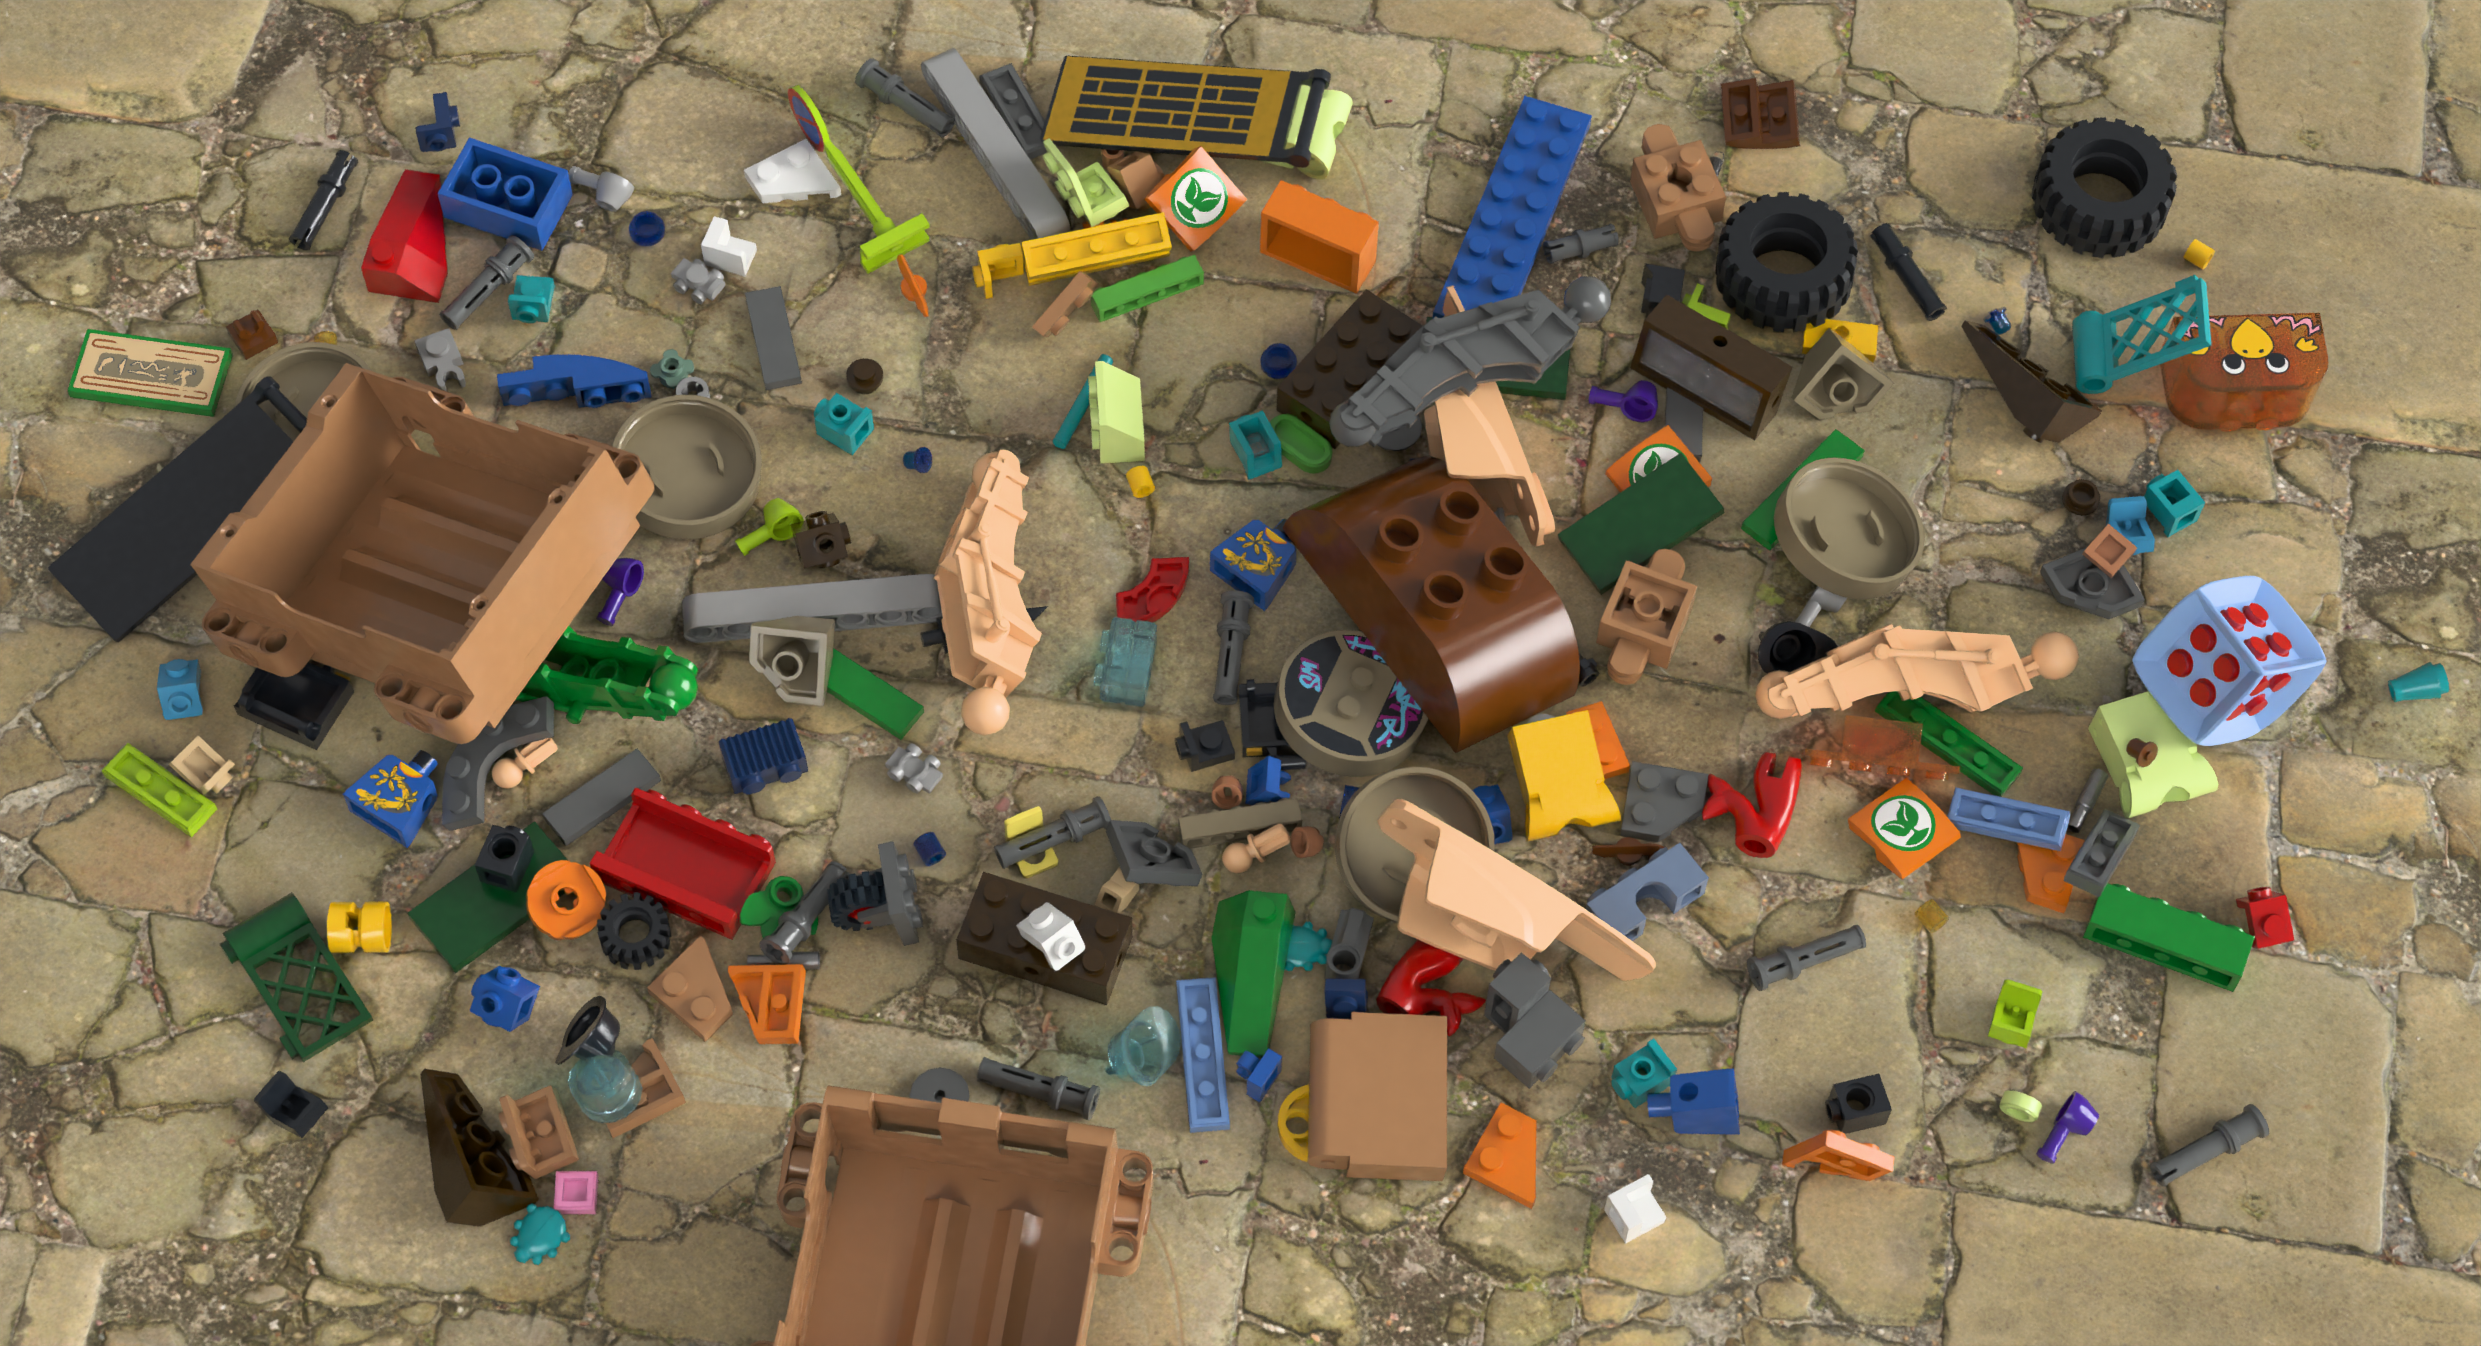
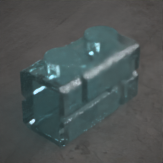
M1114 617L1112 618L1110 631H1102L1100 652L1106 654L1104 664L1097 663L1094 674V686H1100V699L1102 701L1119 704L1124 702L1126 705L1140 707L1146 704L1157 643V625L1154 622L1140 620L1134 622L1132 619Z

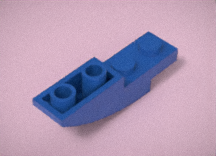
M595 356L532 357L534 369L497 374L498 388L503 406H523L529 402L542 400L559 401L566 397L576 396L578 408H598L610 403H633L641 399L652 398L646 371L629 364Z

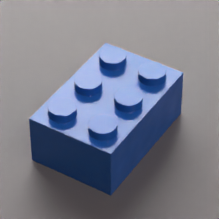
M470 137L438 192L444 218L506 239L514 235L527 246L543 251L573 196L568 170Z

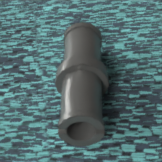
M1608 224L1585 232L1582 229L1574 230L1570 236L1545 241L1543 243L1544 255H1551L1546 260L1549 264H1553L1575 256L1582 259L1588 257L1590 252L1608 247H1616L1618 245L1617 232L1611 234V231H1615L1616 228L1613 224Z

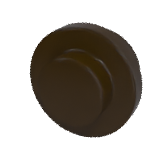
M858 359L851 363L847 369V382L852 389L860 394L873 393L883 381L882 367L872 359Z
M2080 479L2066 486L2062 495V501L2065 508L2071 513L2086 516L2092 514L2098 508L2100 494L2092 482Z

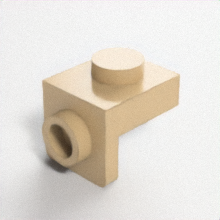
M198 735L169 764L170 767L202 795H205L210 789L217 794L233 778L228 771L235 765L230 759L226 762Z

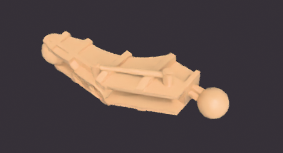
M1008 450L987 453L981 456L974 464L972 469L973 482L967 489L966 497L950 530L933 578L937 580L943 616L941 622L943 632L946 635L952 676L976 688L965 697L961 707V716L965 725L972 732L983 736L994 734L1002 730L1006 725L1010 712V706L1006 698L1025 678L1026 672L1024 671L1031 652L1042 635L1032 622L1018 588V584L1022 581L1025 571L1014 565V544L1018 525L1020 526L1025 521L1028 513L1023 510L1022 490L1026 486L1029 477L1020 472L1018 458Z
M1889 624L1826 652V657L1813 661L1794 671L1777 670L1769 672L1758 683L1755 696L1762 712L1771 718L1777 719L1797 715L1803 716L1811 712V709L1831 708L1832 711L1840 709L1842 711L1853 706L1852 702L1883 692H1898L1902 701L1909 698L1914 700L1924 694L1953 703L1969 713L1975 711L1982 712L1995 704L2033 689L2030 679L2041 675L2051 680L2067 677L2077 666L2079 654L2076 644L2069 636L2055 631L2044 633L2037 638L2031 648V653L2020 658L2010 635L1902 629L1900 625L1893 627V624Z

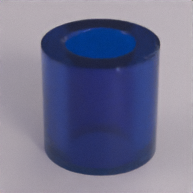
M927 832L919 836L913 843L926 866L934 865L946 856V852L934 832Z

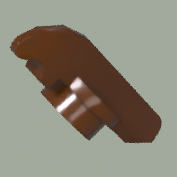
M1626 837L1619 840L1616 845L1592 846L1593 855L1604 858L1616 857L1623 865L1631 866L1640 861L1642 856L1651 858L1654 853L1664 848V846L1650 843L1641 844L1635 838Z

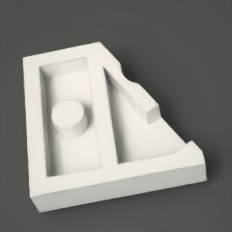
M807 139L744 169L745 179L762 203L780 202L784 199L793 201L808 200V195L829 193L830 198L841 196L840 186Z

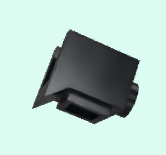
M1645 263L1641 282L1645 287L1641 309L1642 313H1646L1645 319L1666 295L1680 302L1685 270Z

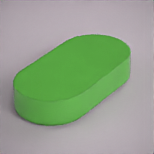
M1290 414L1278 415L1270 421L1281 442V454L1301 470L1312 474L1323 472L1330 466L1332 461L1331 444L1296 416Z

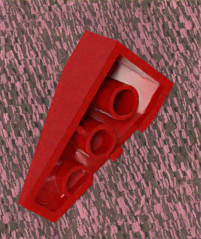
M404 170L370 238L361 266L368 292L439 303L448 275L443 212L438 197V192L441 188V177L439 174Z

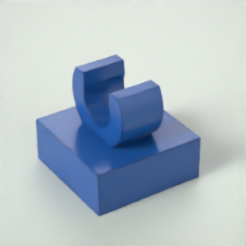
M1267 756L1248 769L1246 804L1253 806L1259 802H1278L1280 799L1290 798V793L1280 790V785H1284L1291 780L1289 773L1281 771L1280 759Z
M1269 1048L1261 1060L1254 1054L1244 1051L1237 1062L1239 1068L1236 1073L1247 1080V1095L1261 1102L1281 1073L1282 1056Z

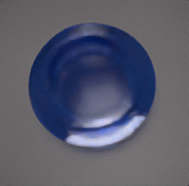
M643 211L633 217L629 225V234L632 241L636 244L652 246L663 239L665 224L655 213Z
M1276 343L1270 345L1262 353L1260 366L1267 376L1274 379H1284L1297 366V357L1289 346Z

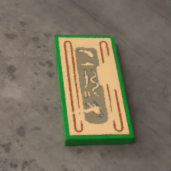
M87 329L67 391L71 398L214 417L233 354L231 348Z

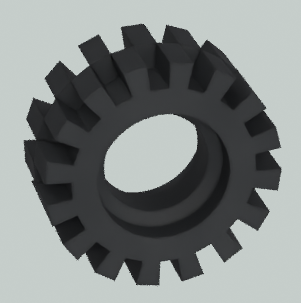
M635 892L634 898L628 900L627 893L620 895L622 902L618 904L613 898L608 902L610 909L607 910L603 907L600 912L602 920L598 919L597 933L605 956L608 955L610 962L614 965L619 961L621 968L627 970L629 964H633L634 970H640L641 963L645 961L648 967L654 965L653 957L656 956L661 960L665 955L663 948L669 949L670 946L669 937H671V929L663 906L659 901L655 904L654 898L649 895L646 896L645 900H642L641 893ZM631 920H642L649 926V933L646 938L635 943L623 941L619 936V931L622 925Z

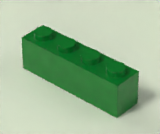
M2107 884L2101 896L2096 897L2083 938L2234 992L2242 978L2255 936L2245 933L2238 926L2222 925L2208 920L2206 916L2199 912H2186L2172 907L2160 898H2147L2133 893L2124 885Z

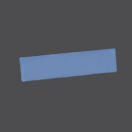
M1216 977L1176 980L1190 1133L1230 1130Z

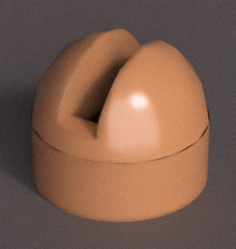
M1232 775L1220 776L1212 787L1211 797L1214 804L1222 809H1231L1241 803L1243 787L1239 779ZM1225 787L1231 788V796H1225Z
M1304 826L1297 827L1292 831L1290 845L1296 857H1312L1323 849L1324 838L1322 835H1319L1320 832L1317 828Z

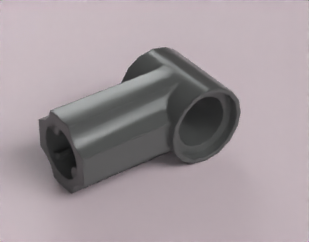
M1350 908L1340 911L1332 945L1327 954L1325 979H1360L1361 966L1374 918L1366 914L1364 910ZM1344 964L1349 966L1351 970L1341 971L1335 966Z

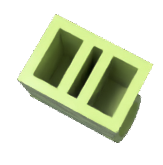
M1301 86L1285 149H1290L1296 145L1310 86ZM1324 90L1309 148L1311 152L1310 163L1305 168L1297 167L1302 173L1311 178L1322 180L1327 178L1336 153L1334 140L1343 131L1353 104L1352 99L1347 94L1336 90ZM1262 161L1290 169L1295 167L1284 162Z
M2149 691L2098 707L2088 730L2115 786L2119 787L2120 805L2125 818L2129 819L2155 811L2164 802L2187 801L2218 790L2216 774L2209 762L2197 752L2196 743L2192 742L2176 727ZM2139 738L2146 743L2153 742L2157 745V756L2149 766L2140 767L2136 763V759L2127 753L2126 747L2130 740Z

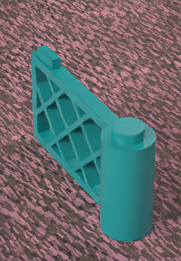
M2193 275L2175 282V288L2103 315L2091 310L2082 312L2072 321L2075 381L2078 391L2086 394L2103 393L2112 387L2115 380L2211 346L2206 282L2202 278L2198 279L2197 276ZM2195 294L2196 300L2188 312L2180 310L2179 306L2186 296ZM2165 307V310L2154 325L2146 321L2154 308ZM2175 313L2182 316L2183 319L2172 334L2163 330ZM2127 318L2133 319L2122 337L2117 335L2116 322ZM2192 323L2198 325L2199 337L2186 342L2181 340ZM2144 325L2151 330L2138 347L2131 343V340L2141 326ZM2159 335L2168 339L2159 352L2153 354L2148 352ZM2127 346L2135 350L2128 363L2119 366L2118 359Z

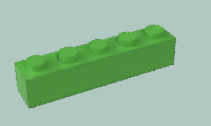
M1195 254L1189 257H1182L1173 263L1160 265L1154 270L1141 272L1135 277L1119 280L1108 287L1096 289L1091 296V306L1099 322H1103L1203 285L1204 271Z

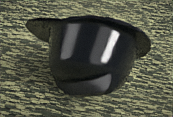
M1791 621L1774 624L1766 632H1760L1758 636L1761 640L1758 648V662L1762 670L1767 674L1777 670L1791 672L1826 657V652L1838 646L1826 634L1806 625Z
M593 997L573 1017L565 1031L562 1047L555 1061L556 1064L560 1065L572 1056L591 1063L598 1060H607L613 1056L615 1042L620 1032V1023L606 1008V999L604 997Z

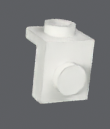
M1048 902L1032 911L1027 918L1016 925L1021 936L1041 950L1050 967L1056 971L1085 950V944L1073 920Z

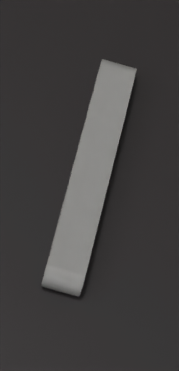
M952 48L921 62V70L929 87L947 114L955 119V126L1030 239L1033 240L1070 231V223L1062 206L957 50Z
M934 574L696 593L686 596L682 600L684 637L686 640L695 643L750 639L752 623L792 616L834 619V631L933 623L936 622V618L942 617L937 580L933 579Z

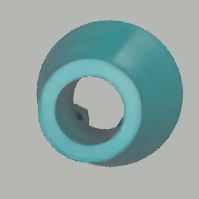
M2428 662L2396 679L2389 680L2388 688L2394 702L2440 699L2441 694L2449 692V682L2441 663L2433 665L2431 662Z

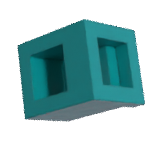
M838 393L830 401L826 398L822 399L814 410L816 434L850 455L856 452L874 430L872 410L867 407L863 409Z
M2179 470L2167 476L2160 474L2146 485L2147 490L2144 497L2147 501V507L2165 528L2164 534L2167 537L2198 521L2205 501Z
M1653 1038L1647 1042L1646 1046L1614 1065L1611 1083L1617 1095L1622 1100L1628 1099L1635 1109L1647 1101L1648 1093H1660L1670 1087V1076L1676 1074L1677 1068ZM1642 1068L1647 1075H1640L1636 1071Z

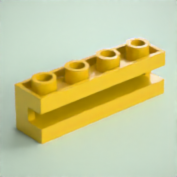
M1164 212L1021 242L1023 263L1029 286L1074 277L1079 271L1088 274L1169 257L1170 250L1172 249Z

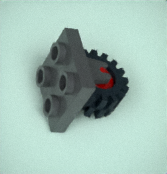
M893 841L878 844L881 861L880 869L862 872V874L857 876L853 873L848 875L849 879L841 877L837 879V883L829 885L830 889H827V898L831 922L835 927L841 926L842 930H848L852 927L853 931H860L861 927L871 930L873 927L894 924L904 946L919 943L917 928L923 927V919L918 904L915 905L913 893L918 891L914 871L909 869L906 854H899Z

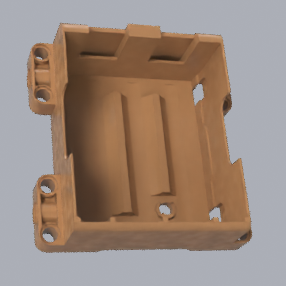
M828 1085L823 1104L809 1102L801 1105L795 1111L788 1143L782 1159L781 1177L777 1191V1205L783 1220L788 1225L804 1229L785 1322L779 1320L774 1342L766 1340L757 1341L750 1346H1086L1098 1275L1126 1277L1133 1274L1139 1267L1151 1213V1196L1154 1185L1153 1164L1145 1153L1117 1148L1115 1128L1001 1112L1000 1106L942 1098V1102L938 1103ZM818 1119L819 1124L816 1132L808 1133L802 1129L807 1121ZM910 1131L941 1136V1139L921 1137L895 1132ZM1004 1146L1048 1152L1057 1157L1004 1149ZM829 1156L834 1157L836 1164L840 1165L833 1197L831 1191H827L825 1186ZM1131 1168H1140L1146 1172V1176L1138 1182L1129 1181L1124 1175ZM795 1197L804 1198L806 1206L803 1209L791 1211L786 1208L791 1199ZM1119 1246L1128 1247L1133 1252L1132 1256L1125 1261L1115 1260L1110 1254Z

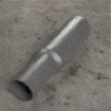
M2097 768L2092 770L2075 804L2076 808L2067 827L2069 831L2079 833L2088 813L2092 811L2109 777L2105 771Z
M792 952V959L788 964H802L805 970L819 969L820 955L819 952ZM766 955L747 956V965H780L771 961Z

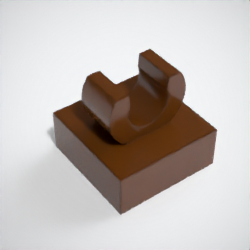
M258 309L251 311L250 314L226 326L229 336L246 360L278 343L276 334Z

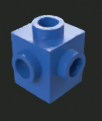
M498 966L485 975L481 974L476 979L471 990V995L474 998L470 1012L482 1017V1020L488 1025L501 1027L511 1032L529 1020L540 986L521 977V974L513 968Z

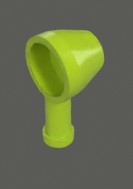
M773 499L763 509L765 525L734 541L743 556L749 554V551L771 538L776 541L788 540L793 537L790 525L804 521L801 513L783 499Z

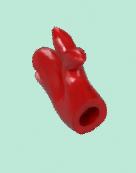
M1764 752L1761 755L1753 775L1754 791L1759 808L1758 813L1743 794L1734 790L1723 779L1709 774L1707 785L1712 796L1703 807L1702 819L1708 820L1728 812L1732 813L1735 818L1736 846L1743 853L1752 857L1769 858L1774 856L1786 834L1796 804L1802 772V763L1799 758L1789 756L1782 778L1773 777L1776 753Z
M1417 940L1400 958L1388 975L1376 997V1003L1378 1008L1386 1014L1423 1015L1431 1011L1439 1012L1440 1016H1447V1035L1452 1036L1461 1024L1462 1015L1478 1010L1484 1005L1486 999L1463 992L1450 993L1442 989L1421 988L1422 985L1451 973L1460 965L1464 958Z

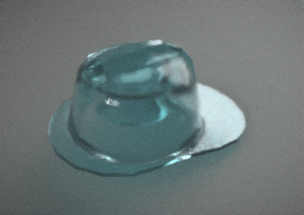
M1148 1007L1141 1011L1126 1028L1116 1033L1110 1039L1108 1044L1109 1064L1105 1068V1072L1109 1075L1116 1074L1118 1078L1125 1082H1136L1141 1086H1151L1156 1083L1174 1063L1179 1054L1181 1044L1180 1032L1175 1019L1168 1011L1161 1007Z
M615 1050L613 1056H588L586 1061L580 1059L570 1071L568 1078L570 1092L582 1111L591 1120L599 1123H614L626 1118L635 1110L641 1100L642 1086L639 1077L627 1058L617 1050Z

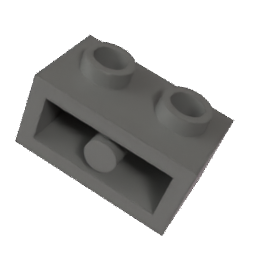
M1522 952L1512 962L1509 959L1505 960L1493 974L1494 980L1489 984L1484 1016L1506 1034L1549 991L1551 977L1545 966L1536 959L1530 960Z
M1549 990L1496 1043L1494 1059L1530 1089L1538 1080L1545 1082L1550 1078L1558 1067L1556 1062L1565 1053L1570 1056L1582 1045L1585 1039L1582 1035L1586 1020Z

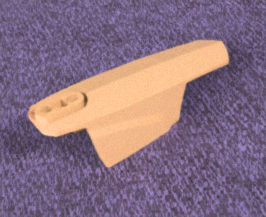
M1454 286L1446 287L1447 294L1443 306L1444 317L1465 311ZM1496 381L1477 384L1476 390L1469 397L1459 389L1435 401L1434 406L1424 411L1429 455L1445 461L1449 477L1467 479L1493 512H1496L1497 508H1503L1504 517L1517 515L1532 546L1544 545V535L1554 533L1555 531L1553 515L1537 474L1530 471Z
M1395 799L1380 815L1378 824L1382 832L1411 851L1415 856L1399 911L1397 927L1401 933L1495 971L1505 960L1509 959L1512 962L1521 952L1531 959L1537 952H1543L1554 939L1561 941L1622 981L1639 979L1654 971L1656 962L1651 954L1616 929L1506 858L1416 805L1403 799Z

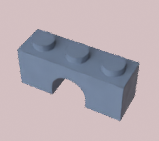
M1678 843L1669 850L1667 847L1658 850L1651 856L1648 864L1639 870L1635 867L1629 869L1618 879V883L1608 890L1601 888L1595 891L1587 899L1586 910L1631 941H1634L1643 935L1647 919L1636 904L1638 901L1645 898L1659 899L1675 914L1704 895L1709 877L1681 843Z

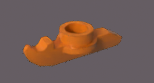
M900 254L897 257V262L904 278L900 285L901 293L907 300L916 303L917 309L921 311L924 317H928V306L924 298L927 291V283L923 277L913 275L904 255Z

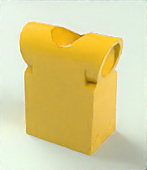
M1588 710L1512 727L1507 738L1525 803V838L1527 842L1555 836L1568 824L1594 827L1621 821L1618 806L1604 783L1603 770Z

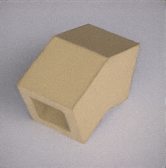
M1119 867L1111 879L1102 885L1095 905L1109 911L1121 913L1139 891V884L1126 882Z

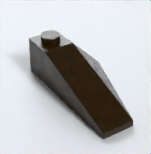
M1966 320L1961 325L2014 418L2025 426L2023 432L2031 439L2042 443L2043 440L2059 443L2096 419L2102 412V410L2066 383L2063 386L2051 378H2046L2045 376L2049 370L2042 365L2036 364L2024 357L2019 359L2021 351L1985 325Z
M424 1068L420 1075L434 1191L446 1222L481 1227L523 1210L530 1204L535 1205L539 1199L529 1174L515 1167L512 1159L502 1147L505 1138L499 1130L492 1132L481 1118L483 1108L460 1076L456 1073Z

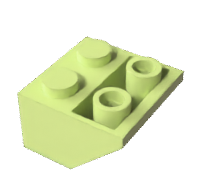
M1095 361V376H1088L1092 450H1100V463L1145 461L1140 378L1106 362Z

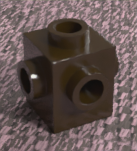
M827 511L814 512L807 515L805 521L790 525L798 557L804 569L816 565L819 568L832 567L839 564L840 559L848 557L845 545L851 544L850 534L846 522L839 523L834 513L828 514Z

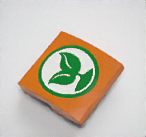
M1202 146L1194 148L1174 172L1166 174L1144 198L1156 213L1164 212L1167 226L1190 252L1196 250L1210 238L1247 200Z
M1669 425L1636 445L1611 465L1605 473L1621 493L1679 453H1682L1707 487L1711 486L1713 479Z
M1907 778L1848 818L1849 829L1875 849L1876 859L1902 880L1961 838L1960 832L1945 813Z

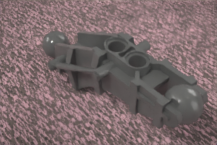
M1582 276L1570 283L1564 295L1565 307L1562 310L1538 289L1494 303L1490 302L1479 305L1477 308L1443 318L1435 316L1401 346L1359 391L1353 394L1349 400L1335 407L1329 421L1332 434L1339 443L1347 447H1359L1367 442L1372 447H1375L1381 441L1382 435L1403 426L1409 429L1417 421V415L1441 397L1460 389L1469 397L1476 390L1477 384L1519 381L1535 384L1542 377L1543 372L1573 346L1580 329L1579 323H1594L1607 314L1611 306L1610 290L1602 280L1594 276Z

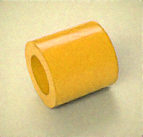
M2195 239L2188 247L2183 258L2204 270L2212 259L2215 250Z
M1136 466L1126 473V478L1134 497L1143 498L1154 492L1155 486L1146 466Z

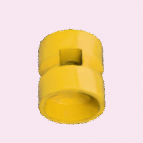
M355 902L330 903L327 916V940L331 953H354L358 947H361L365 953H388L392 937V915L389 902H365L361 908H358Z

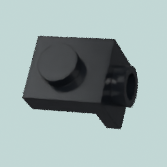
M278 1071L254 1098V1102L274 1124L300 1138L307 1134L329 1108L321 1098L296 1086L287 1074L282 1071Z

